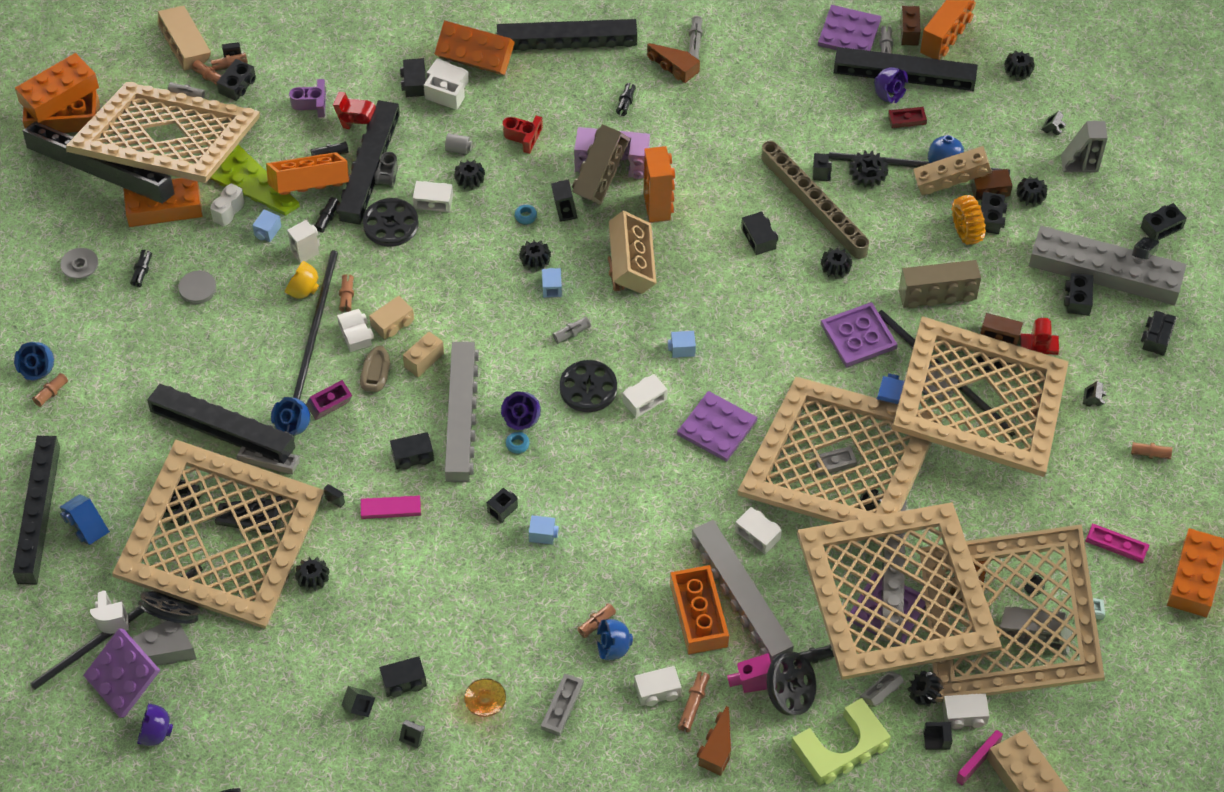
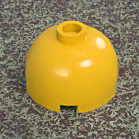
M302 261L288 283L285 293L298 299L306 298L310 293L314 295L319 287L316 269L309 263Z

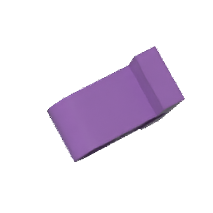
M317 79V87H296L290 90L289 96L293 109L317 110L318 117H325V79Z

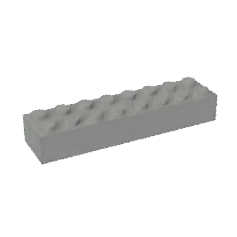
M1041 225L1029 262L1030 267L1070 277L1071 273L1094 275L1093 284L1172 305L1176 304L1187 264L1154 255L1149 259L1137 258L1132 255V249Z

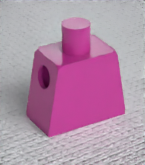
M769 653L737 663L739 672L727 675L729 686L742 685L744 693L767 690V673L771 664Z

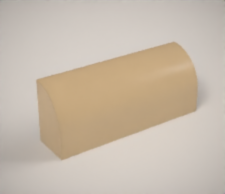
M185 6L158 11L157 24L183 70L192 69L194 67L192 65L196 60L205 63L209 59L211 51Z

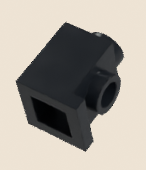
M814 153L812 180L831 181L832 161H829V154Z
M502 488L486 502L487 512L500 523H503L504 519L518 508L517 496L511 491L508 492L505 488Z

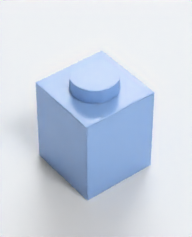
M263 210L252 225L254 236L259 240L271 242L282 227L280 216L267 210Z
M561 268L542 269L543 298L562 297Z
M694 331L671 332V340H668V351H672V358L695 356Z
M531 515L529 542L553 545L554 538H558L559 526H555V518Z

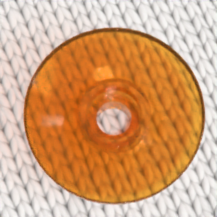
M483 678L472 682L465 691L464 700L466 707L471 713L480 717H489L502 710L506 702V692L503 686L496 680ZM487 698L489 702L484 703L482 700Z

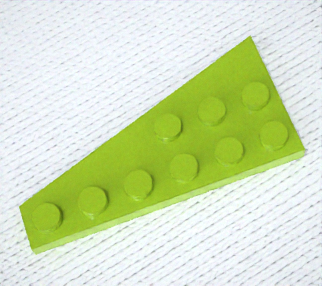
M239 144L210 177L211 180L223 187L234 184L242 188L243 195L255 202L266 205L267 208L284 216L300 207V203L291 194L281 195L268 185L267 171Z

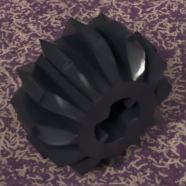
M1016 50L1014 53H1009L1004 63L1005 73H1009L1010 77L1015 76L1016 80L1019 77L1023 80L1026 76L1030 77L1035 67L1034 57H1030L1029 53H1023V50L1019 53Z
M467 159L465 163L460 161L459 166L455 168L454 179L457 181L458 186L463 185L464 190L468 186L472 190L474 185L479 188L480 183L484 182L485 170L482 168L481 163H476L475 159L472 162H469Z
M1029 176L1028 179L1023 177L1017 185L1016 195L1019 197L1020 202L1026 201V206L1031 203L1034 207L1036 203L1041 205L1047 198L1048 188L1044 180L1039 181L1038 176L1036 178Z
M533 239L532 243L526 241L525 245L521 246L519 259L523 266H527L528 270L534 267L537 271L538 267L544 269L545 265H549L551 251L547 244H543L542 240L536 242Z
M837 246L835 250L829 248L828 252L824 251L820 264L823 272H827L828 277L833 274L836 279L838 275L843 278L845 273L849 274L853 261L850 253H846L845 249L839 250Z
M308 557V561L301 560V565L296 566L295 579L298 581V585L300 587L305 586L307 591L311 587L316 591L318 585L323 588L324 582L329 580V568L326 566V562L324 560L320 561L318 557L314 560Z
M921 670L920 675L914 674L915 679L909 680L912 685L907 688L910 692L909 697L919 706L930 707L931 702L937 704L936 698L942 697L940 691L944 689L941 685L942 680L935 673Z

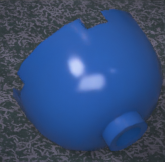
M945 135L938 137L930 144L928 161L933 163L963 153L964 147L953 136Z
M41 342L22 344L14 355L15 368L27 380L44 378L54 367L53 352L47 345Z
M281 398L282 400L276 402L271 411V422L275 425L276 429L297 436L304 432L310 423L311 415L309 408L303 401L297 398Z
M615 619L601 620L599 623L597 635H601V643L597 641L600 658L616 660L625 656L633 643V636L629 633L627 626Z

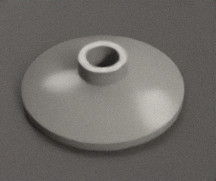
M87 248L72 249L61 259L62 272L73 279L86 278L96 271L98 257L92 250Z

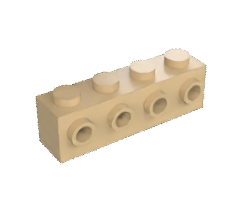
M984 146L913 169L921 195L932 194L933 192L992 173Z

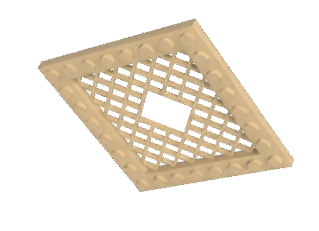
M126 82L66 145V152L206 183L258 121L260 111H255L252 108L237 107L234 104H224L216 100L210 101L202 97L187 96L184 93H174L167 89L161 90L152 86H142L134 82ZM141 102H144V103H145V104H142V105H137V104H136V103H141ZM161 106L162 108L154 109L153 107ZM148 114H154L155 116H149V117H147L146 115H148ZM136 116H142L143 118H137V119H135L134 117H136ZM130 118L131 120L123 121L122 119ZM175 123L186 137L154 142L144 128ZM121 132H127V133H128V134L120 135ZM115 134L116 136L108 137L107 135ZM137 136H145V138H137ZM215 137V139L208 140L207 138ZM126 138H132L133 140H127V141H125L124 139H126ZM120 140L121 142L113 143L112 141ZM148 141H149V143H150V144H144V145L142 144V142H148ZM175 143H178V144H179V145H177V146H171V144H175ZM137 144L138 146L130 147L129 145ZM208 145V147L201 148L200 146ZM159 146H167L166 148H159ZM153 147H154V149H155V150H149V151H147V148H153ZM176 150H184L183 152H176ZM164 152H172L171 154H164ZM181 156H189L188 158H181Z
M922 316L892 430L1044 477L1049 462L1069 361ZM944 344L948 350L942 352L938 346ZM934 349L937 352V354L932 356V352ZM963 350L967 356L960 358L956 352ZM952 354L956 360L949 362L946 355ZM981 355L985 362L978 363L975 357ZM941 357L945 364L938 365L934 359ZM970 359L974 366L967 367L963 361ZM999 361L1003 368L997 369L993 363ZM930 362H931V364H932L934 367L928 369V368H929V364H930ZM959 363L963 369L957 371L953 365ZM989 365L993 371L986 373L982 367ZM948 367L952 373L946 375L942 369ZM1018 367L1022 373L1016 375L1011 369ZM978 369L982 375L975 377L971 371ZM938 371L942 377L935 379L931 373ZM1007 371L1011 377L1005 379L1001 373ZM967 373L971 379L965 381L961 374ZM1036 373L1041 379L1034 381L1030 375ZM997 375L1001 381L994 383L990 376ZM926 376H928V378L931 381L925 383ZM956 377L960 383L954 385L950 378ZM1026 377L1030 383L1024 385L1019 378ZM986 379L1005 404L977 414L957 388ZM945 380L949 387L943 389L939 382ZM1015 381L1019 387L1012 388L1008 382ZM1043 383L1042 389L1037 384ZM934 384L938 391L932 393L928 386ZM1004 384L1008 391L1001 392L997 386ZM1033 386L1037 393L1031 394L1027 388ZM924 389L927 395L921 396ZM953 390L957 396L950 398L946 392ZM1023 390L1027 396L1020 398L1016 392ZM942 394L946 400L939 402L935 396ZM1012 394L1016 400L1009 402L1005 396ZM1041 396L1040 402L1038 403L1035 398ZM931 398L935 404L928 407L924 400ZM960 400L964 407L958 408L954 402ZM1031 400L1035 406L1028 408L1024 402ZM919 403L923 406V409L918 410ZM949 404L953 411L947 412L943 406ZM1020 404L1024 410L1017 412L1013 406ZM938 408L942 415L935 416L932 410ZM1009 408L1013 414L1006 416L1003 409ZM968 410L972 416L966 418L962 412ZM1038 410L1037 416L1035 417L1032 411ZM927 412L931 419H923L920 414ZM998 412L1002 418L996 420L992 413ZM957 414L961 420L954 422L950 416ZM1028 414L1032 420L1025 422L1021 415ZM987 416L991 422L984 424L981 417ZM946 418L950 424L942 425L939 420ZM1017 418L1021 424L1014 426L1010 419ZM976 420L980 426L973 428L969 422ZM1006 422L1010 428L1003 430L999 424ZM1035 423L1034 430H1032L1029 425ZM965 424L969 430L961 431L958 426ZM995 426L999 432L992 434L988 428ZM1024 427L1029 434L1022 436L1018 429ZM984 430L988 436L980 437L977 432ZM1014 432L1018 438L1011 440L1007 433ZM1003 436L1007 442L1000 443L996 437ZM1032 437L1031 445H1030V444L1026 441V439H1029V438ZM1022 442L1026 448L1019 449L1015 443Z
M795 377L738 489V496L831 523L900 512L932 442L910 435L901 438L898 431L894 430L882 432L880 427L887 424L892 429L898 404ZM816 404L819 410L809 412L807 407ZM820 404L827 405V407L822 408ZM802 409H804L806 414L799 416ZM834 409L837 415L827 417L825 412ZM838 409L845 410V412L840 413ZM927 412L920 414L923 419H931ZM822 414L823 420L815 422L812 418L815 415ZM852 414L855 420L846 423L843 417ZM857 414L864 415V416L861 417V418H858ZM809 418L812 424L802 427L800 421ZM840 419L842 424L833 427L831 421ZM870 419L873 425L864 428L861 422ZM875 419L882 420V422L877 423ZM796 423L799 428L792 431ZM827 423L830 429L821 432L818 426ZM858 424L860 430L851 432L849 426ZM814 428L817 434L808 436L805 431ZM845 428L848 434L839 437L836 431ZM876 429L879 434L870 437L867 432ZM802 432L804 438L795 441L792 435ZM833 433L835 439L826 442L823 436ZM863 433L866 439L857 442L854 436ZM895 434L897 440L888 442L886 436ZM788 437H789L792 443H789V444H786V445H785V443H786V441H787V439H788ZM820 437L823 443L813 446L811 440ZM851 438L865 464L831 476L816 450ZM882 438L885 444L876 447L873 441ZM910 440L906 446L904 442ZM807 442L810 448L801 451L798 445ZM869 443L872 449L863 452L860 446ZM901 444L903 450L894 452L892 446ZM795 447L797 453L788 455L785 451L786 449ZM888 448L891 454L882 457L879 451ZM781 451H782L784 457L778 459V457H779V455H780V453H781ZM813 452L815 458L806 461L804 455ZM875 453L878 459L869 462L866 456ZM903 454L901 460H899L897 456ZM800 456L803 462L793 465L791 459ZM894 458L897 464L888 467L885 461ZM787 461L790 467L781 470L778 464ZM819 462L821 468L812 471L809 465ZM881 463L884 469L875 472L872 465ZM775 466L777 472L770 474L773 467ZM806 466L808 472L799 475L796 469ZM868 467L871 473L862 476L859 470ZM896 469L894 475H892L891 471ZM793 471L796 477L786 480L783 474ZM824 471L827 477L817 480L815 474ZM855 472L858 478L849 481L846 475ZM887 472L890 479L881 482L878 475ZM780 476L783 482L773 484L771 478ZM811 476L814 482L805 485L802 479ZM843 477L846 483L836 486L833 480ZM874 477L877 483L868 486L865 480ZM799 481L801 487L794 490L791 489L789 484ZM830 481L832 488L823 490L821 484ZM861 482L864 488L855 491L852 485ZM889 484V486H888V488H887V490H886V489L884 488V485ZM817 486L820 492L810 495L807 489ZM849 487L852 493L842 496L839 490ZM880 487L883 493L873 496L871 490ZM836 492L838 498L829 500L826 496L829 493ZM867 492L870 498L861 501L858 495ZM854 497L857 503L848 506L845 500ZM882 499V501H881V503H880V505H879L878 502H877V500ZM873 502L876 508L866 511L864 505Z
M175 440L112 575L123 581L266 629L323 498L324 490ZM199 470L210 474L202 477ZM196 471L199 478L189 482L186 474ZM183 476L186 483L178 486V483L181 477ZM214 477L217 485L207 488L204 480ZM218 477L227 479L228 481L221 483ZM201 482L204 490L194 493L191 485ZM233 483L236 491L226 495L223 487ZM237 483L245 485L247 487L239 489ZM188 487L191 495L181 498L178 490ZM220 488L223 496L213 500L210 492ZM252 490L255 497L245 501L241 493ZM256 490H259V491H262V492H265V493L258 496ZM175 492L178 500L170 503V500ZM207 494L210 501L200 505L197 497ZM239 495L242 502L232 506L228 498ZM270 496L274 504L263 507L260 499ZM274 496H282L284 500L277 502ZM194 499L197 506L187 510L183 502ZM225 500L228 508L219 511L215 503ZM257 501L260 509L250 512L247 505ZM289 502L292 510L282 513L279 504L283 505ZM180 504L183 512L173 515L170 507ZM212 505L216 513L205 516L202 508ZM244 506L247 514L237 517L234 510ZM276 507L279 515L269 519L266 511ZM167 509L170 517L162 519ZM199 510L202 518L192 521L189 513ZM231 511L245 543L209 556L194 525ZM263 513L266 521L256 524L253 515ZM186 515L189 523L179 527L176 519ZM292 515L289 523L287 524L285 517ZM250 518L253 526L243 529L240 521ZM281 519L285 527L275 530L271 522ZM172 520L176 528L166 532L162 524ZM268 524L272 532L262 536L258 527ZM159 526L162 534L154 536ZM191 527L195 535L184 538L181 530ZM255 529L259 537L249 541L245 533ZM178 532L181 540L171 544L168 535ZM284 532V535L280 541L277 534ZM274 536L278 544L268 547L264 539ZM165 537L168 545L158 549L154 541ZM197 538L200 546L190 550L187 542ZM261 541L264 549L254 552L251 544ZM150 543H152L154 551L146 553ZM184 544L187 552L176 555L173 547ZM248 546L251 554L241 558L238 550ZM278 548L273 558L270 551ZM170 549L174 557L163 561L160 552ZM202 550L206 558L196 562L192 554ZM235 552L238 559L228 563L225 555ZM267 553L270 561L260 564L257 556ZM157 554L160 562L150 566L146 558ZM189 555L192 564L182 567L179 559ZM222 557L225 565L214 568L211 560ZM254 558L257 566L247 570L244 561ZM176 561L179 569L169 572L165 564ZM208 562L211 570L201 574L198 565ZM240 563L244 571L234 575L230 567ZM270 565L267 574L265 575L262 568ZM162 566L164 571L159 570L157 568ZM195 567L198 575L188 579L185 571ZM227 568L230 577L220 580L217 572ZM259 570L263 578L252 581L249 573ZM182 573L183 577L177 576L176 574ZM214 574L217 582L207 585L204 577ZM246 575L249 583L239 587L236 578ZM200 579L201 582H202V584L197 583V582H194V581ZM233 580L236 588L226 592L223 584ZM262 583L258 592L255 585ZM220 586L221 590L215 589L214 587ZM252 587L255 595L245 599L242 590ZM238 592L239 595H240V597L235 596V595H232V594Z
M953 502L799 529L797 531L841 680L1001 650L1002 645ZM926 529L922 535L915 532ZM928 531L938 535L935 543L925 538ZM906 533L903 539L896 536V534ZM909 534L919 539L916 546L905 541ZM887 536L884 542H881L878 539H876L879 537ZM890 537L900 543L896 550L886 545ZM941 538L945 548L938 545ZM867 540L864 546L857 543V541ZM871 541L881 546L877 553L867 548ZM922 541L932 546L928 553L918 548ZM848 543L845 549H842L839 546H837L840 544ZM851 544L861 549L857 557L847 552ZM902 545L912 549L909 557L899 552ZM832 548L842 553L838 560L828 555ZM883 548L893 553L889 560L879 555ZM934 549L944 553L941 560L931 556ZM863 552L874 557L870 564L860 559ZM915 552L925 557L921 564L911 559ZM844 555L854 560L850 567L840 562ZM896 555L905 560L902 568L892 563ZM947 555L951 566L944 563V560L946 559ZM876 559L886 564L882 571L872 566ZM928 559L938 564L934 571L924 566ZM828 561L834 563L832 569L830 568ZM857 562L866 567L863 575L853 570ZM908 563L918 567L915 574L905 570ZM837 566L847 571L843 578L833 573ZM889 566L924 585L907 615L871 595ZM941 566L950 571L947 578L937 574ZM869 570L879 574L875 582L865 577ZM921 570L931 575L927 582L917 577ZM850 573L860 578L856 586L846 580ZM953 573L957 584L950 581V578L953 575ZM934 577L944 582L940 589L930 584ZM834 579L840 582L837 588ZM862 581L872 585L868 593L859 588ZM843 584L853 589L849 596L839 591ZM947 584L956 589L953 597L943 592ZM927 588L937 593L933 600L923 595ZM856 591L865 596L862 603L852 599ZM959 591L963 602L956 599ZM940 595L950 600L946 607L936 602ZM840 597L846 600L843 606L841 604ZM868 599L878 603L874 611L864 606ZM920 599L930 604L927 611L916 606ZM849 602L858 607L855 614L845 610ZM953 602L963 608L959 615L949 610ZM881 606L891 611L887 618L877 613ZM933 606L943 611L940 618L929 613ZM861 610L871 614L867 622L857 617ZM913 610L924 615L920 622L909 617ZM965 610L967 612L969 621L961 617ZM894 613L904 618L900 626L890 621ZM946 613L956 618L952 626L942 621ZM845 615L851 618L849 624L847 623ZM874 617L884 622L881 629L870 624ZM926 617L937 622L933 629L922 624ZM854 621L864 625L860 633L850 628ZM906 621L917 626L913 633L903 628ZM958 621L969 626L965 633L955 628ZM887 624L897 629L893 637L883 632ZM939 624L949 629L945 637L935 632ZM867 628L877 633L873 641L863 635ZM919 628L930 633L926 641L916 636ZM899 632L910 637L906 644L896 639ZM952 632L958 634L955 636H950ZM851 634L857 637L854 643ZM880 635L890 640L886 648L876 643ZM932 635L938 638V639L930 640L931 637H932ZM860 639L870 644L866 652L856 647ZM913 639L918 642L910 644ZM893 643L898 645L897 647H891ZM873 646H874L875 648L879 649V650L871 651V649L873 648Z
M1082 524L966 541L973 563L980 567L977 571L978 577L983 571L991 575L986 583L979 580L981 586H983V592L987 589L994 594L989 602H987L988 607L991 606L1007 586L1038 609L1014 638L995 625L996 630L999 632V639L1003 635L1010 640L1005 648H1001V653L995 660L987 655V653H982L975 662H972L967 657H961L955 664L953 659L932 663L933 673L942 680L941 685L944 688L940 691L942 697L936 698L937 702H943L944 696L986 694V696L1105 680ZM932 546L921 547L919 549L928 553ZM934 549L931 556L941 560L944 553ZM1054 551L1062 556L1057 564L1048 559ZM1041 552H1047V554H1046L1045 556H1043V555L1040 554V553H1041ZM1033 554L1042 559L1036 567L1027 562ZM920 555V560L922 563L925 557ZM947 555L946 559L944 560V563L951 566ZM1020 555H1027L1024 559L1020 557ZM1013 557L1021 562L1015 570L1007 565ZM999 558H1006V559H1005L1004 562H1002ZM928 559L924 566L934 571L938 564ZM1065 559L1067 564V571L1059 567ZM987 560L983 565L978 562ZM992 560L1000 564L995 573L986 568ZM1045 562L1053 567L1047 575L1039 570ZM1024 565L1032 569L1027 578L1018 573ZM941 566L937 574L947 578L948 574L946 572L948 570L943 569ZM1003 568L1012 572L1006 581L998 576ZM922 570V578L927 582L931 575ZM1056 570L1065 575L1059 583L1051 578ZM1035 573L1044 577L1038 586L1030 581ZM1015 576L1023 580L1018 589L1010 584ZM934 577L930 584L940 589L944 582ZM951 577L950 581L957 584L956 579ZM995 578L1003 583L997 592L989 587ZM1068 578L1070 590L1062 586ZM1047 581L1056 586L1050 594L1042 589ZM1027 583L1035 588L1029 597L1021 592ZM948 585L946 588L943 589V592L953 597V595L948 592L952 587ZM927 588L924 595L933 600L937 593ZM1059 588L1067 593L1062 602L1053 597ZM1038 592L1047 597L1041 605L1033 600ZM960 593L956 597L957 600L961 598ZM940 595L936 602L946 607V598ZM1070 597L1072 599L1073 610L1065 605V603L1070 599ZM1050 599L1058 604L1053 613L1044 608ZM925 601L927 611L930 604ZM954 602L951 604L949 610H951L954 607ZM933 606L929 613L940 618L943 611ZM1061 608L1070 612L1065 621L1056 616ZM1041 610L1049 615L1044 624L1035 619ZM946 613L942 621L949 624L948 614ZM1073 616L1076 629L1067 624ZM927 617L928 628L933 629L937 622ZM1052 619L1061 623L1055 632L1047 627ZM958 621V622L962 623L964 626L967 627V628L964 630V632H963V633H965V632L967 631V629H968L969 626L966 625V624H964V623L961 622V621ZM1032 621L1040 626L1034 635L1026 630ZM939 624L935 632L945 637L949 629ZM1064 627L1073 632L1068 640L1058 635ZM1043 630L1052 635L1046 643L1038 638ZM1023 632L1031 637L1025 646L1017 641ZM932 635L930 640L938 639ZM1076 635L1078 648L1070 643ZM1055 638L1064 643L1058 651L1049 646ZM1034 641L1043 646L1037 654L1028 649ZM1014 643L1022 648L1016 657L1008 652ZM1067 646L1076 651L1070 660L1061 654ZM1046 649L1055 654L1049 663L1040 657ZM1025 652L1034 657L1028 665L1019 660ZM1004 655L1013 660L1007 668L998 663ZM1080 655V661H1074ZM984 657L992 662L986 671L978 666ZM1058 657L1065 661V663L1053 664ZM963 660L971 665L965 674L957 668ZM1037 660L1044 664L1032 667ZM1016 663L1024 667L1020 669H1012ZM995 666H997V667H999L1000 669L1003 670V671L991 672L992 669H993ZM975 668L982 673L970 675ZM955 672H957L961 676L955 677Z

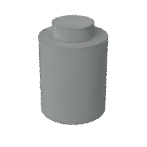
M447 134L445 151L468 154V151H472L473 141L470 140L469 136Z

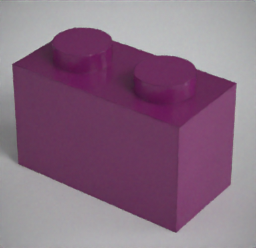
M341 380L310 396L306 406L315 420H318L349 403L352 394L344 381Z

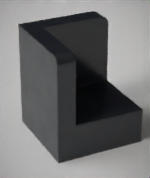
M348 686L342 706L352 714L369 717L375 697L367 690Z
M926 722L923 730L925 749H951L953 741L951 722Z

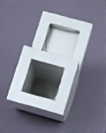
M106 591L98 592V601L95 602L96 608L90 609L98 629L108 634L116 633L118 629L129 630L128 613L123 603L112 604Z

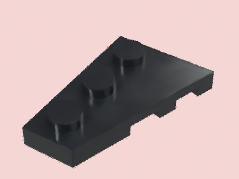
M275 496L277 502L283 500L282 496ZM260 499L263 507L274 504L272 499ZM234 501L230 503L232 506H234L236 504L241 503L242 501ZM257 501L247 505L250 512L260 509ZM219 503V511L228 508L227 503ZM244 506L234 510L237 517L247 514ZM276 507L266 511L269 519L279 515ZM231 511L215 517L216 525L239 528ZM263 513L253 515L256 524L266 521ZM250 518L240 521L243 529L253 526ZM273 520L271 522L274 529L276 528L278 520ZM268 524L258 527L260 532H272Z

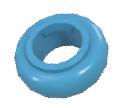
M521 205L516 209L514 216L520 224L528 225L536 220L537 211L531 205ZM523 212L530 213L529 216H522L521 214Z
M522 432L511 433L505 442L507 449L515 454L525 452L530 444L528 436ZM517 439L523 442L521 445L512 444Z

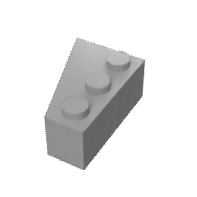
M1087 121L1061 154L1063 172H1099L1108 139L1105 121Z
M1005 607L1000 629L1014 638L1037 608ZM1041 610L1035 619L1044 624L1049 615ZM1059 611L1056 614L1063 621L1067 618L1064 612ZM1052 619L1047 627L1055 632L1061 623ZM1032 621L1026 630L1034 635L1040 626ZM1064 627L1058 635L1068 640L1072 632ZM1043 630L1038 638L1046 643L1052 635ZM1023 632L1017 641L1027 644L1031 637ZM1055 638L1049 646L1060 649L1064 643ZM1069 646L1065 648L1062 654H1068Z

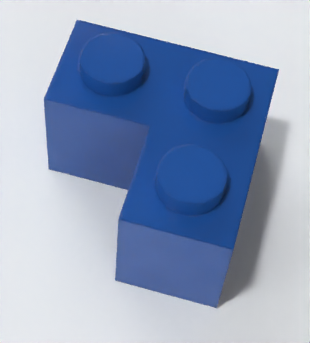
M79 494L60 506L62 511L60 516L66 524L69 523L71 526H75L77 530L75 534L81 543L85 542L90 545L110 532L90 498Z

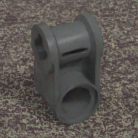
M385 152L381 155L378 169L375 173V185L385 184L394 187L398 163L397 156L393 152Z

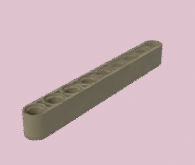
M773 141L765 142L762 145V161L852 256L858 259L865 258L868 254L869 239L777 143Z

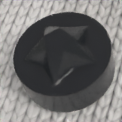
M1036 574L1030 579L1037 586L1043 580ZM1028 583L1024 587L1030 595L1035 590Z

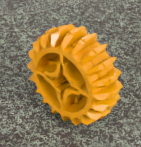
M964 195L954 199L952 203L954 228H956L959 238L966 245H973L983 241L986 225L978 201L971 195Z

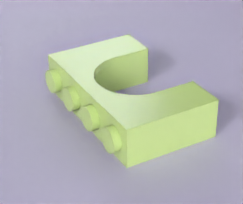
M862 698L845 707L843 717L858 737L859 743L853 750L846 753L829 751L821 744L811 728L792 738L791 747L819 786L824 783L830 784L837 778V775L849 773L856 764H864L875 753L881 754L889 748L891 736Z

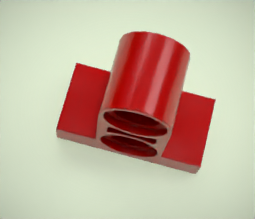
M340 91L333 103L342 127L350 130L353 123L368 124L376 109L375 104L371 101L348 99L346 93Z
M536 115L533 122L515 117L505 118L503 120L504 137L508 140L522 143L523 152L530 154L543 129V118Z
M1044 317L1036 319L1031 334H1020V347L1043 354L1058 355L1059 336L1052 335L1051 320Z

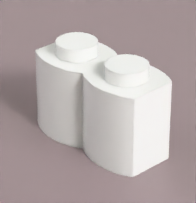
M229 184L222 190L221 196L216 198L210 207L213 222L226 226L232 221L234 214L240 211L244 205L242 188Z
M356 309L337 315L339 328L350 352L372 346L371 339H374L371 328L366 326L368 322L364 313L361 314L360 310Z

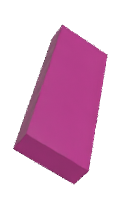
M420 495L361 499V519L421 516Z
M1093 523L1085 541L1140 563H1143L1149 548L1147 543Z
M995 730L958 772L956 782L963 786L987 759L989 749L1001 743L1003 734L1000 731Z

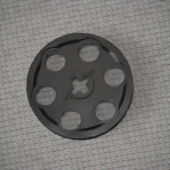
M385 198L376 201L367 208L363 216V228L366 236L372 242L381 246L393 247L402 245L411 240L418 230V215L415 208L402 199ZM380 207H384L387 209L385 212L377 211V209ZM398 207L405 208L402 212H397L395 209ZM407 219H412L414 221L412 224L404 223ZM375 220L377 221V223L375 225H369L368 221ZM380 232L386 234L383 238H379L376 235ZM398 232L404 233V236L396 237L395 234Z
M595 360L578 361L567 367L560 378V394L563 401L574 410L588 413L597 412L609 406L615 399L617 394V378L612 369L602 362ZM582 368L586 370V373L580 375L576 373V370ZM602 370L605 372V375L597 376L595 372ZM589 378H590V384H591V386H590L589 391H588V394H587V388H586V386H587L588 381H589ZM572 381L575 385L573 387H566L564 383ZM605 385H611L613 389L610 391H605L602 387ZM574 396H580L582 400L580 402H574L572 398ZM593 398H599L601 399V402L599 404H594L591 402V400Z
M156 591L141 593V600L138 602V606L146 613L174 623H196L198 621L197 615L201 612L200 608L196 605Z
M789 652L779 654L771 662L767 673L769 698L773 706L784 715L792 716L805 713L812 706L816 695L817 685L813 667L808 659L800 653ZM794 659L797 661V669H795L793 664ZM780 663L783 664L784 668L782 673L779 668ZM805 675L807 676V680H808V682H807L806 685H805V683H804V676H805ZM776 683L780 686L779 692L776 691ZM801 695H802L803 698H804V703H803V705H802L801 702H800V696H801ZM787 698H788L789 701H790V707H789V709H788L787 706H786V700H787Z

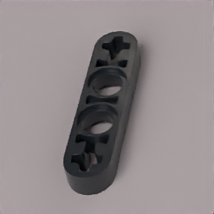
M1143 237L1134 245L1132 255L1141 259H1149L1157 251L1159 241Z

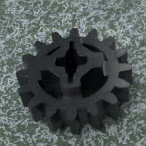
M864 150L863 155L858 152L856 157H852L849 164V175H852V181L858 180L857 185L863 183L865 188L867 184H870L871 188L874 187L875 183L879 186L881 181H885L888 175V163H885L886 158H880V153L874 155L873 150H871L870 154H867V151Z

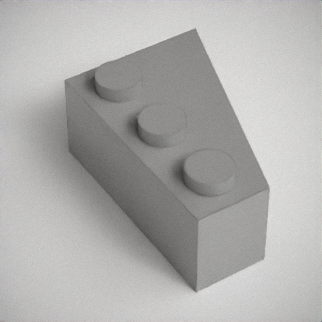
M166 621L132 638L156 666L165 663L173 664L181 660L197 659L194 648L180 623Z

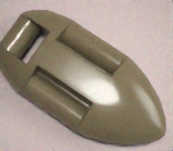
M377 346L372 349L363 362L360 385L364 391L379 392L386 384L390 368V357L383 346Z

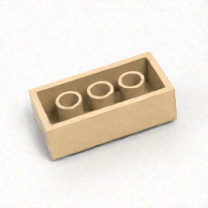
M622 211L609 221L613 282L643 294L656 284L651 223L626 211Z
M1026 730L989 749L987 760L1010 792H1069Z

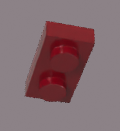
M924 106L888 110L891 128L927 124Z

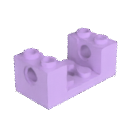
M578 127L574 148L575 172L580 173V166L587 159L588 148L595 141V132L597 130L595 128ZM620 131L631 138L621 159L629 160L630 162L629 177L635 179L644 178V148H650V134Z

